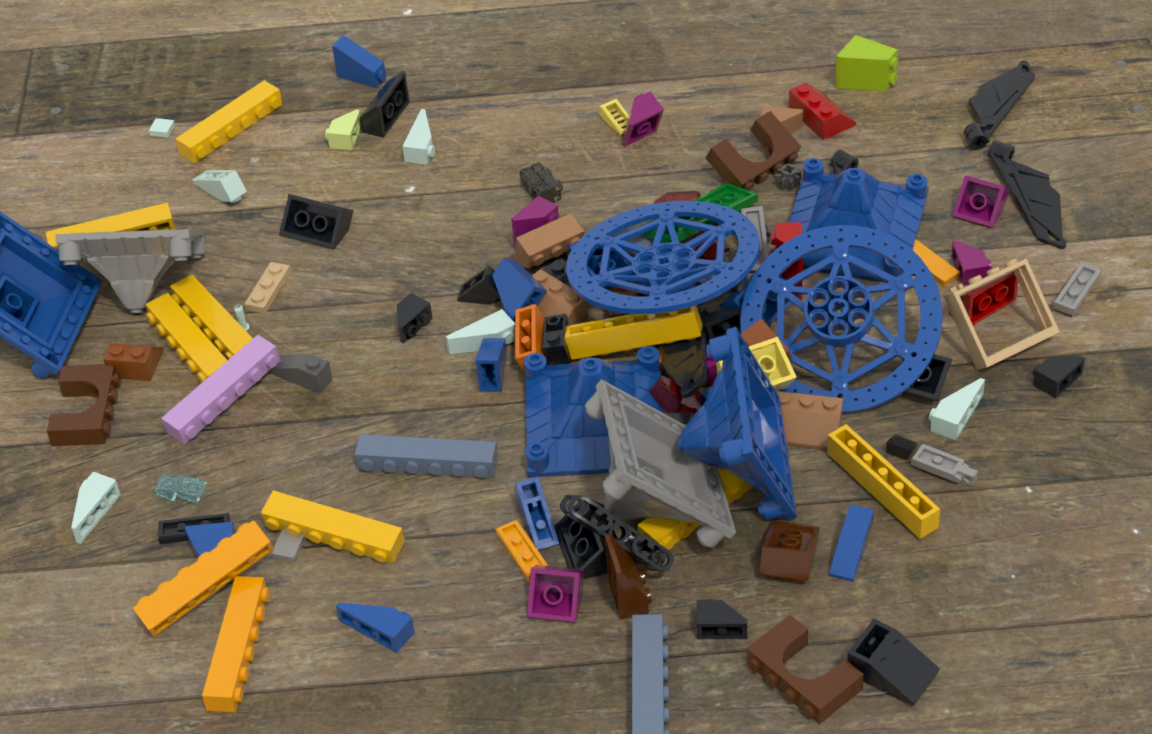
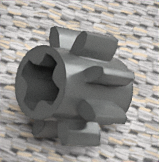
M792 164L783 165L781 169H777L776 183H781L783 189L792 190L796 185H800L802 172L797 171L796 166Z

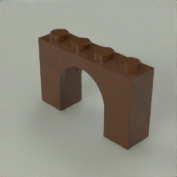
M771 111L756 119L750 129L766 149L767 160L752 162L743 158L727 139H724L710 149L706 160L726 183L750 190L754 183L757 181L763 182L771 172L777 173V169H781L785 163L788 162L790 164L798 158L797 153L801 149V145Z
M114 364L62 366L58 383L63 397L90 396L96 398L97 401L92 407L83 412L50 414L47 434L51 445L105 444L107 435L111 433L110 419L114 418L113 405L118 399L117 386L121 384L120 373H117Z
M789 615L747 648V665L753 672L759 673L765 678L769 686L778 689L788 702L797 705L806 717L813 719L820 725L863 690L864 674L846 659L827 674L816 679H803L791 674L786 669L785 663L808 645V629L793 616Z

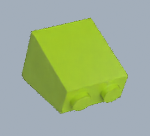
M855 35L836 56L835 88L886 92L892 85H895L898 79V74H896L899 63L897 58L898 49Z

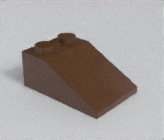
M772 520L762 546L760 574L773 579L784 577L790 578L794 582L809 581L820 527Z
M605 535L608 583L620 620L631 618L632 615L649 614L648 603H652L649 588H644V584H646L644 571L638 569L635 559L611 535Z

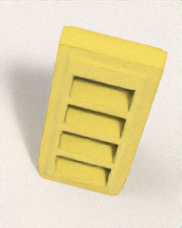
M617 99L601 105L599 108L600 117L620 136H623L626 128L622 129L621 127L627 125L629 114Z

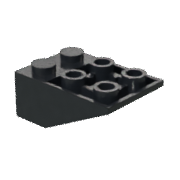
M876 619L871 621L847 654V661L864 674L863 680L913 706L940 671L937 665L900 632Z

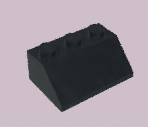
M405 71L399 72L386 82L374 100L370 102L366 111L361 114L360 124L362 125L363 133L384 138L410 103Z
M288 194L279 234L335 249L349 231L354 210Z
M594 501L595 503H597V504H599L600 506H602L603 508H605L603 504ZM579 502L573 507L575 512L580 508ZM565 515L554 528L568 568L584 570V579L607 574L605 539L591 530L582 527ZM613 528L612 535L615 539H617L616 533Z

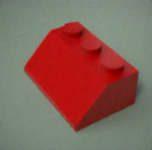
M807 83L789 90V108L802 109L803 122L821 139H827L856 126V122L821 90Z
M801 222L775 223V232H771L770 235L771 245H774V248H770V254L790 239L802 234ZM803 258L793 263L781 274L785 280L803 271ZM803 280L794 286L802 287ZM795 294L797 298L802 300V294Z
M1011 272L960 296L972 325L1014 302L1017 298L1018 280L1014 272Z

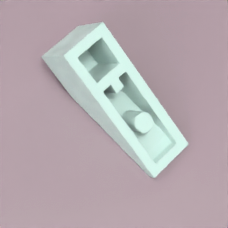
M425 109L420 110L402 146L405 162L428 165L430 158L434 157L435 146L432 144Z
M207 170L192 180L193 184L222 202L235 203L242 198L241 195L247 192L236 170Z
M501 309L446 336L448 353L459 354L479 351L483 338H505L506 345L515 341V323Z
M980 378L942 399L937 408H932L928 419L931 421L930 431L957 440L983 397L985 379Z
M92 472L83 481L79 488L71 526L76 543L81 544L120 497L121 494L115 479Z

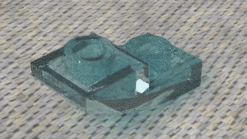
M161 474L153 493L175 501L176 497L179 496L199 504L208 482L184 475Z

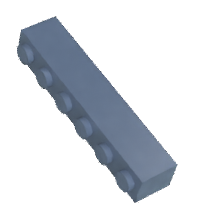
M360 434L355 451L357 469L364 471L494 478L498 453L496 442Z
M662 614L632 615V734H669V729H664V723H669V707H664V702H669V686H664V681H669L668 665H664V660H668V645H663V640L668 639V624H663Z

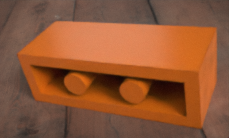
M536 304L515 310V359L524 373V360L528 355L540 353L545 356L542 349L545 318Z

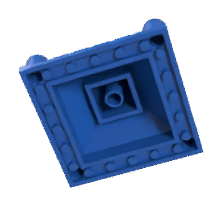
M810 158L803 163V179L789 223L801 222L802 233L836 225L868 227L895 237L913 250L929 193L927 178L922 174H912L907 178L906 185L878 181L872 175L858 168H849L839 174H830L824 172V164L820 159ZM833 248L823 249L803 257V269L806 270L831 256ZM849 248V254L890 275L898 277L903 274L894 263L877 253L861 248ZM851 263L848 264L852 278L889 283ZM834 264L827 266L819 272L830 274ZM840 266L837 275L845 276L843 268Z
M0 211V337L29 357H32L34 359L31 366L32 371L37 377L46 379L52 374L56 375L61 370L103 280L78 263L64 265L63 261H59V251Z
M736 327L727 329L726 335L710 339V344L707 345L710 359L714 358L716 362L723 360L722 371L718 372L705 404L694 414L682 431L681 438L678 439L680 451L682 453L685 452L689 458L721 469L725 468L754 488H760L766 496L761 498V503H758V509L761 517L765 516L766 520L783 516L788 520L797 518L780 396Z
M646 346L638 351L637 360L607 362L598 358H586L573 365L561 364L556 366L547 365L546 357L540 353L528 355L524 360L526 375L527 447L525 454L527 477L609 473L611 460L605 417L602 420L591 418L586 412L585 403L596 393V385L602 379L663 413L659 351L654 347Z

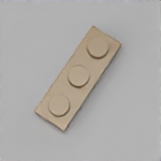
M275 262L269 263L244 304L247 311L262 314L267 312L291 272L290 265Z

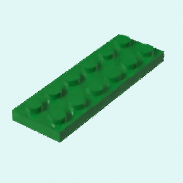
M726 183L692 201L715 203L740 211L742 208H748L750 205L758 202V194ZM676 217L708 225L717 223L697 217ZM674 225L679 242L700 232V230ZM658 227L644 232L642 235L654 240ZM666 228L662 243H671L672 241Z

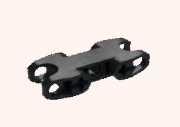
M565 495L559 505L567 517L605 539V535L613 537V528L619 526L622 534L615 540L637 562L647 568L669 571L675 561L668 549L650 537L636 531L585 496ZM576 501H578L580 504V508L577 512H575L573 508V505ZM658 553L659 560L655 563L654 557ZM665 553L668 557L667 563L664 566H662V564L666 560V557L664 555Z

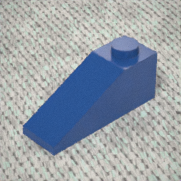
M539 477L515 483L514 493L518 506L537 550L559 545Z
M338 603L336 605L340 622L395 653L415 633L411 616L393 607Z

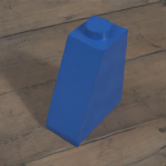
M342 35L332 46L337 77L377 88L386 79L387 73L384 62L346 36Z
M503 258L492 275L504 310L514 323L515 310L533 304L538 306L547 292L528 271L514 260Z
M483 338L476 356L480 392H502L507 358L505 338Z
M233 522L185 526L189 545L197 559L201 554L216 548L222 539L230 538L236 533Z

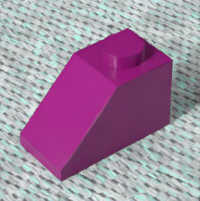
M957 240L952 241L951 258L955 268L960 271V280L963 286L969 285L968 280L978 275H981L982 278L988 276L986 271L992 269L990 259L987 260L984 251Z

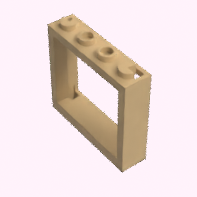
M1016 258L1004 263L1005 268L1000 270L998 266L986 271L988 276L982 278L981 275L971 278L968 280L969 285L964 287L962 283L950 288L951 293L943 296L977 370L987 368L1060 333L1027 258L1018 262ZM1014 272L1040 330L986 356L960 296Z

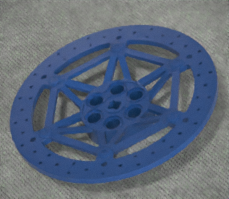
M702 201L655 203L620 213L592 228L572 248L568 256L566 272L573 291L581 299L598 308L628 314L670 312L706 302L737 285L756 264L760 254V239L754 224L742 213L729 207ZM676 217L703 218L717 222L721 225L712 226L694 221L679 219ZM657 219L653 222H650L648 224H645L643 226H640L618 236L611 237L614 234L630 226L646 222L649 220ZM674 225L705 231V233L685 244L679 243ZM658 227L651 247L646 248L624 241ZM667 228L672 242L661 244ZM734 234L739 243L738 251L733 261L727 263L724 262L725 238ZM715 240H718L715 261L698 259ZM704 242V244L697 251H694L692 249ZM596 249H603L600 273L590 277L588 273L589 260ZM623 249L628 250V251H631V252H635V253H638V254H637L635 257H631V256H630L627 252H625ZM611 251H615L631 266L608 271ZM712 275H717L711 280L699 286L691 288L693 285L697 283V281ZM607 285L639 292L648 297L622 295L606 290L603 287Z
M836 225L814 229L802 233L778 247L766 258L753 275L744 295L741 308L740 322L742 334L759 319H763V311L768 294L772 292L777 295V337L789 349L792 359L789 361L832 383V390L826 391L794 380L790 387L779 391L835 398L842 395V414L857 413L879 407L904 393L920 378L929 366L938 347L942 331L943 315L939 290L934 277L923 260L910 247L895 237L879 230L855 225ZM833 248L831 256L786 281L779 278L787 268L801 258L823 249ZM849 248H861L877 253L894 263L903 274L898 277L890 275L849 254ZM851 263L889 283L865 287L861 282L852 278L848 264ZM834 264L829 278L821 280L813 288L794 286L827 266ZM840 266H842L845 276H837ZM837 288L845 289L842 293L834 292ZM911 288L915 289L920 305V326L915 344L913 345L905 342V292ZM888 291L878 300L872 302L870 293ZM792 293L806 294L805 303ZM895 296H898L897 338L874 316L875 311ZM856 298L865 299L862 303L854 302ZM785 299L789 300L805 314V319L787 340H784ZM818 299L825 300L824 303L819 305L814 303ZM857 319L865 320L860 325L854 324V321ZM817 320L825 321L820 326L814 325ZM872 326H875L890 343L868 336L867 334ZM806 328L810 330L813 337L792 345ZM837 330L845 331L841 336L834 335ZM859 341L889 351L848 374L854 346ZM818 343L825 344L833 374L793 355V353ZM835 347H846L841 371H839L834 353ZM898 356L904 360L896 370L881 381L861 389L849 390V383Z

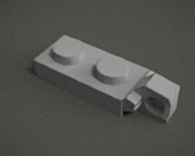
M925 444L920 446L911 459V465L953 482L960 483L961 481L962 484L974 486L977 481L978 471L969 468V465L965 464L964 459Z

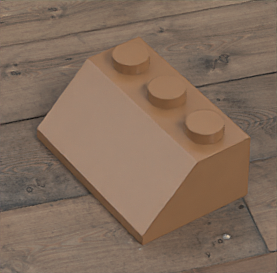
M571 213L516 238L515 261L528 269L533 266H539L544 261L558 257L568 251V245L577 243L584 236V230Z
M541 269L532 275L547 290L537 306L544 318L566 314L568 325L570 326L580 324L589 317L588 302L581 299L571 287Z
M777 391L781 400L787 445L827 450L828 434L841 427L843 398Z

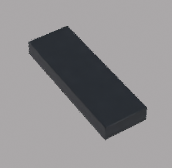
M229 513L159 521V544L188 541L185 526L230 522Z

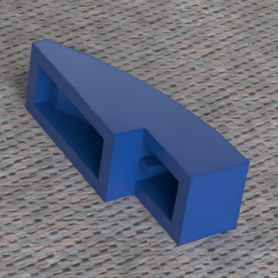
M850 504L837 543L829 576L850 582L854 581L867 546L868 535L873 525L874 509Z

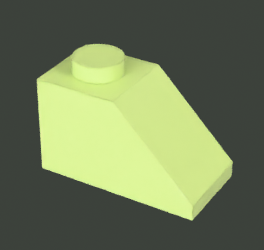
M356 109L332 120L330 127L325 132V138L328 140L330 149L353 150L362 128L360 124V110Z

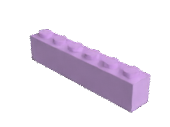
M259 335L253 338L161 418L166 432L185 445L281 361L277 347Z

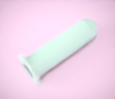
M237 304L234 307L237 322L247 331L249 324L246 323L243 307Z

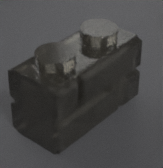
M538 162L531 165L530 168L526 167L520 170V184L533 199L540 196L552 203L561 200L562 183L559 179L555 180L549 168H545Z

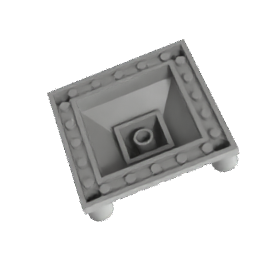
M206 229L56 234V243L58 244L59 261H63L64 265L77 264V260L83 258L84 262H89L110 281L115 293L124 307L130 309V313L143 312V308H146L145 304L151 301L160 278L175 261L187 260V256L189 258H201V254H205Z
M601 379L596 385V393L585 403L586 412L591 418L602 420L605 417L608 429L611 466L609 467L608 477L603 481L605 509L621 521L643 520L654 517L684 522L694 521L701 525L697 529V539L705 547H715L724 537L730 539L736 533L718 467L689 458L685 452L682 453L680 451L678 439L681 438V433L686 425Z

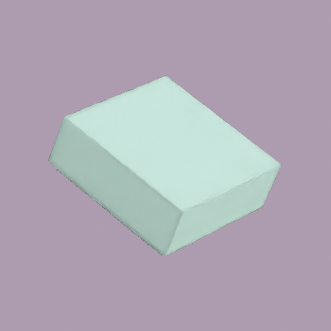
M155 118L149 129L150 136L169 138L175 127L174 120Z

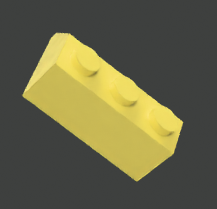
M775 337L749 346L776 391L790 387L797 377L779 338ZM723 360L716 362L717 374L722 371Z

